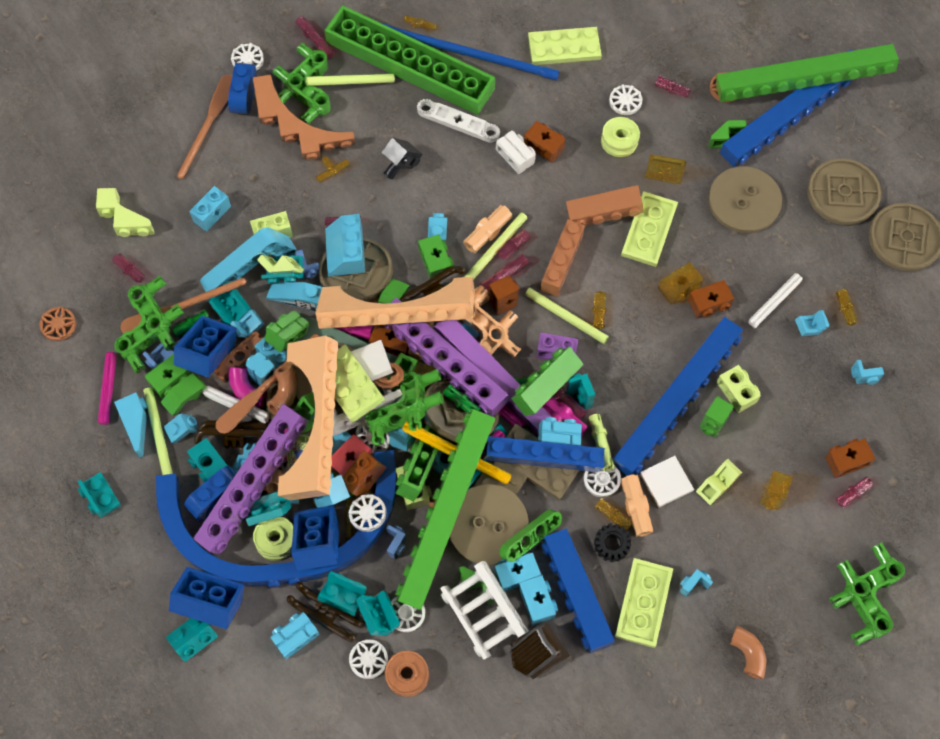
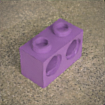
M540 333L536 359L550 360L553 357L552 353L560 347L563 349L570 346L576 354L578 339Z

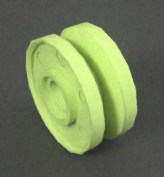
M625 117L610 119L603 127L601 137L603 149L614 157L631 155L638 146L639 128L634 121Z
M280 516L256 525L253 532V541L258 553L263 558L270 561H281L291 555L293 525L288 519ZM279 535L280 539L273 542L270 540L272 536Z

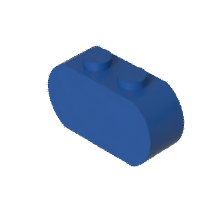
M235 63L228 97L230 113L250 114L255 91L253 77H256L255 64Z
M231 466L221 468L186 499L184 506L197 521L207 519L237 474Z

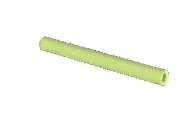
M394 74L306 77L307 86L394 83L395 81Z
M520 213L464 277H473L474 280L528 219L524 213Z
M532 288L526 291L525 296L602 344H605L609 336Z
M151 387L145 388L143 392L162 474H173L154 391Z

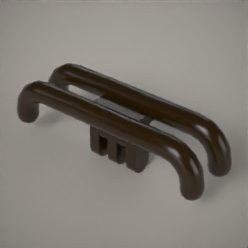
M452 266L403 295L400 301H409L421 293L425 297L442 289L445 286L439 284L440 281L455 273L464 274L465 268L462 266Z
M207 420L198 426L194 436V443L197 445L202 441V437L207 435L224 436L225 448H229L230 441H232V448H237V441H240V448H244L245 437L261 438L269 425L262 422L241 421L229 433H220L216 429L217 420Z
M301 581L296 583L298 591L316 602L315 611L296 600L292 595L286 598L288 604L299 612H304L307 617L351 643L356 641L355 634L347 632L333 622L339 616L353 626L362 629L365 627L364 620H359L348 613L318 601L319 594L306 587Z

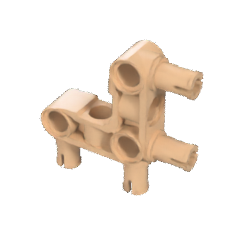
M480 285L475 291L472 319L461 320L480 334L479 344L490 355L497 348L501 347L514 358L521 348L508 339V329L518 319V316L514 314L509 319L514 312L508 310L500 322L492 318L479 306L482 300L489 294L487 289L480 294L484 289ZM491 332H498L500 338L494 339L491 335Z

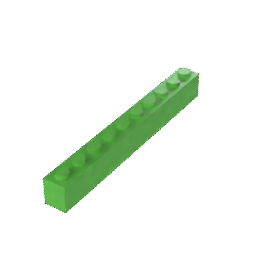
M893 44L717 74L716 89L720 102L750 98L897 72L899 58Z
M474 409L470 413L466 412L462 422L465 424L464 429L459 431L456 436L455 442L458 444L455 450H451L447 460L450 462L448 469L444 468L440 478L443 481L440 488H436L433 495L435 503L433 508L429 507L425 518L428 521L426 526H422L419 531L418 537L421 539L418 546L414 545L410 555L413 557L410 565L407 564L404 569L403 576H405L403 584L399 583L395 595L398 596L397 600L420 610L422 609L496 418Z

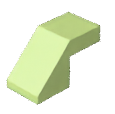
M263 254L258 258L259 263L269 273H302L304 271L292 257L282 255L278 262L272 257Z
M727 459L713 475L704 481L696 492L711 505L743 472Z

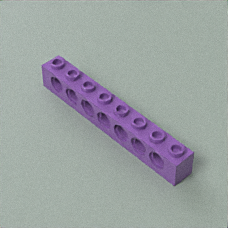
M396 297L391 303H401V301ZM415 322L383 325L386 329L393 330L395 336L400 341L404 340L412 352H418L427 365H432L438 369L441 377H446L455 389H460L466 394L471 402H475L481 408L480 411L494 417L508 403V394L427 323ZM413 332L419 333L417 336L410 335ZM427 344L433 345L431 348L424 347ZM441 356L447 357L445 360L438 359ZM455 368H459L461 370L457 373L452 372V370ZM470 380L475 382L473 385L466 384ZM488 393L489 396L484 398L480 394Z
M285 404L281 406L193 538L209 552L218 555L226 549L228 541L238 531L240 523L248 516L250 508L260 498L262 490L272 480L274 472L282 465L284 457L294 447L298 436L306 429L308 419ZM277 443L276 449L273 450L274 445Z

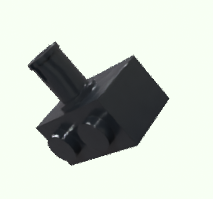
M391 138L382 153L392 162L383 174L393 180L401 167L411 169L416 167L423 154L408 141Z

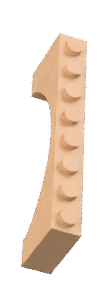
M473 277L453 278V281L447 286L425 297L401 303L387 304L356 299L346 294L341 289V286L322 287L315 312L318 327L323 329L472 319L475 296Z
M326 335L288 343L287 362L304 372L311 384L315 399V418L309 440L293 466L283 476H279L278 496L290 501L330 495L338 342Z

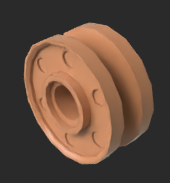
M401 651L393 655L385 668L387 684L394 693L402 697H413L421 693L429 680L428 665L424 658L412 651ZM405 669H410L413 671V675L409 679H404L401 676L402 672Z

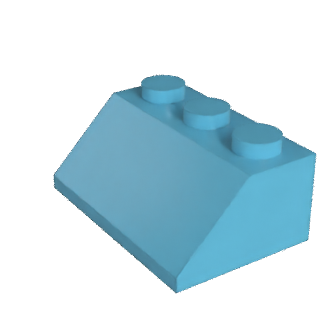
M360 214L340 216L325 228L328 277L365 273L363 228Z

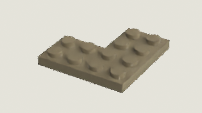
M518 424L513 426L506 437L538 441L537 437ZM490 461V464L512 475L509 483L504 484L482 473L474 486L496 484L509 489L516 495L527 479L559 501L579 470Z

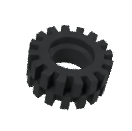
M609 523L608 526H602V529L598 530L594 541L595 551L598 552V556H602L604 561L608 559L610 562L614 560L618 562L621 558L624 559L631 547L630 533L625 531V527H619V524L612 525V523ZM609 536L617 537L620 540V547L615 550L607 548L605 539Z

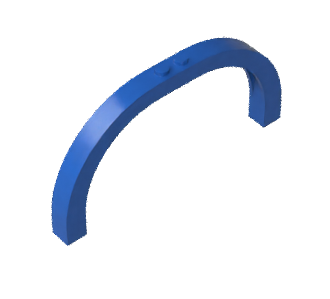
M394 450L374 452V457L387 467L376 481L375 496L379 497L386 506L387 514L384 523L374 531L363 532L358 530L349 541L338 548V564L297 571L295 562L248 566L229 563L211 555L199 546L187 531L181 513L180 484L176 474L156 476V496L160 519L170 540L181 555L202 572L250 587L268 586L269 588L280 587V584L296 586V583L299 581L306 582L327 577L330 571L340 572L358 561L374 546L385 530L396 500L397 477ZM374 500L372 506H374L376 503H378V501H377V500ZM380 505V506H378L375 510H383V509H382V506ZM376 514V517L381 519L382 514ZM376 520L371 521L372 526L378 523ZM365 522L363 527H369L368 522Z

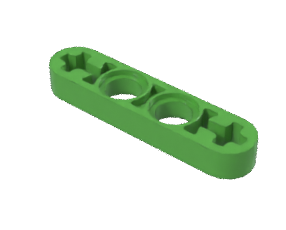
M552 509L545 511L501 546L500 557L509 562L516 561L543 540L545 536L557 529L562 522V515ZM540 525V532L536 535V529ZM526 536V543L522 546V539Z

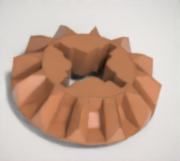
M390 363L393 373L389 374L391 379L387 380L386 376L374 380L376 387L379 386L382 390L385 388L391 390L395 386L399 387V383L403 382L404 372L399 365Z

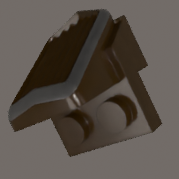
M548 622L536 626L510 644L512 668L532 679L546 673L570 656Z

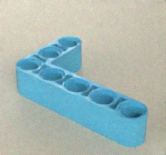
M269 227L262 228L204 275L200 283L205 292L224 285L226 282L240 279L259 263L258 258L262 254L266 256L270 254L275 257H282V255L296 256L295 251L297 249L288 235Z

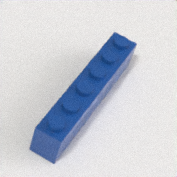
M489 436L482 452V460L598 472L604 468V448Z
M567 528L545 536L542 549L544 554L549 555L551 559L549 565L552 573H556L559 581H557L559 590L566 595L565 604L567 609L574 614L573 623L576 630H580L582 633L581 642L584 649H588L591 654L613 645L615 640Z

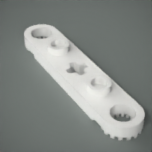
M423 99L418 102L417 112L421 117L489 143L496 142L500 137V129L495 124H490L485 120L441 103L433 102L430 99ZM423 106H429V107H430V110H429V111L427 110V112H426V111L422 110L421 108H422ZM461 118V121H459L458 123L455 122V120ZM492 130L496 134L491 137L487 136L486 132Z

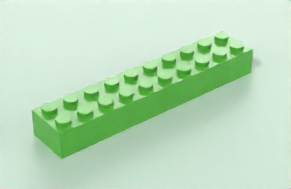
M343 5L324 30L327 44L390 74H394V76L476 115H479L495 90L494 76Z

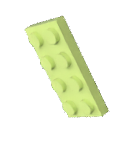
M597 27L528 32L531 61L534 65L601 60L602 55Z
M643 191L641 199L644 213L634 216L621 256L656 267L678 202Z
M345 344L337 352L335 399L353 423L385 401V399Z
M636 558L633 559L615 638L652 648L656 647L673 568Z

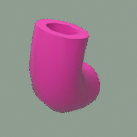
M229 367V383L238 399L241 400L247 394L257 389L248 380L247 368ZM266 391L262 394L255 407L263 409L266 406Z

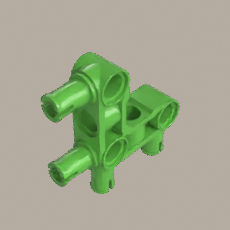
M301 43L296 51L306 59L291 73L278 65L277 69L273 70V75L282 80L284 84V89L278 94L282 103L284 104L290 97H295L309 108L300 117V120L310 124L317 116L327 115L331 107L329 96L320 88L307 86L306 77L322 76L328 69V61L324 51L312 50L304 43Z
M160 275L148 284L131 287L128 292L132 306L142 317L141 322L133 330L127 331L119 337L114 347L123 359L130 363L134 373H140V367L142 370L145 369V365L138 355L160 339L166 351L172 350L171 345L173 348L176 345V342H174L169 334V327L171 322L184 314V311L179 304H176L165 313L162 312L153 298L154 293L167 285Z
M438 369L422 375L415 372L405 374L403 382H400L401 399L388 406L374 409L366 415L365 419L369 425V431L372 433V443L374 445H380V442L383 444L385 442V433L403 427L407 421H409L408 426L410 430L417 431V428L418 430L421 429V419L426 415L428 409L444 403L440 391L425 397L426 386L441 381Z
M882 542L871 548L881 564L864 575L857 576L849 560L837 565V568H839L847 582H845L844 591L829 597L830 603L835 602L832 605L834 609L852 602L866 627L851 634L853 640L860 636L859 639L854 641L857 646L871 638L878 639L884 636L893 627L889 613L881 606L875 595L877 590L883 587L887 588L900 579L905 573V568L896 558H891ZM889 568H893L897 576L892 575ZM855 586L861 587L863 594H859L855 590ZM877 622L883 623L885 630L879 629Z

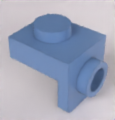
M295 251L296 256H303V279L317 276L320 269L318 263L307 265L303 251Z
M161 343L151 354L145 351L143 355L147 359L145 361L146 364L154 369L174 354V350L166 351Z
M388 525L386 528L387 533L393 536L394 539L387 549V555L395 560L397 555L400 556L406 547L404 544L406 534L401 527Z

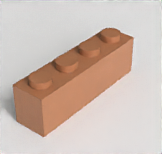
M638 185L566 201L570 220L585 226L591 224L598 225L604 221L619 220L622 217L637 216L640 213H644Z
M567 219L542 279V292L556 297L559 296L582 240L585 225Z

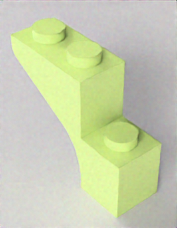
M116 188L97 189L96 209L100 217L111 218L114 216L113 228L117 236L154 235V228L148 218L120 205V196Z

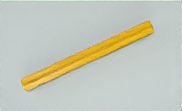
M409 421L405 422L402 428L403 432L448 455L451 450L456 449L455 445L423 428L419 430L417 428V431L410 430L408 426ZM482 459L479 460L476 467L477 470L504 484H508L512 476Z

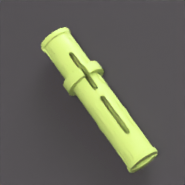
M593 414L588 418L592 428L591 435L595 440L596 447L604 448V468L602 470L610 471L615 468L607 442V431L602 424L601 415Z

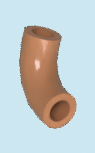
M290 363L283 364L274 371L278 381V390L275 396L267 402L269 410L274 415L277 414L283 404L290 407L297 394L298 380L295 370Z
M736 626L730 645L739 648L745 655L746 664L743 673L752 678L763 680L767 663L764 647L754 634L743 627Z

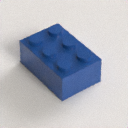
M201 316L175 345L174 365L209 378L235 346L236 327Z
M334 505L294 512L291 554L297 571L338 564L339 520Z
M186 567L170 593L169 611L228 629L242 604L244 584Z

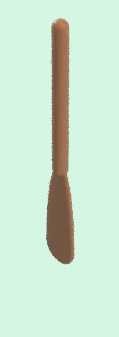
M227 74L220 79L209 106L208 116L177 174L179 179L185 177L213 120L228 103L233 75Z
M240 278L177 304L182 309L188 308L246 284V280ZM176 304L167 307H160V309L163 313H165L166 311L174 307ZM137 314L123 320L121 323L122 333L130 332L140 325L141 315Z
M314 334L309 339L319 337V335ZM274 373L257 389L235 403L216 421L218 432L229 433L246 417L259 401L262 394L277 381Z

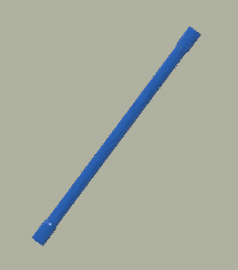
M384 24L428 46L533 73L557 81L559 76V70L537 66Z

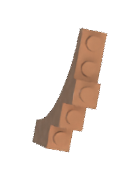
M271 75L253 77L261 124L272 125L278 122L282 142L292 143L300 139L303 159L315 160L317 157H321L320 150L322 149L330 151L335 147L349 148L355 144L353 132L325 131L312 127L298 119L280 100L274 88Z

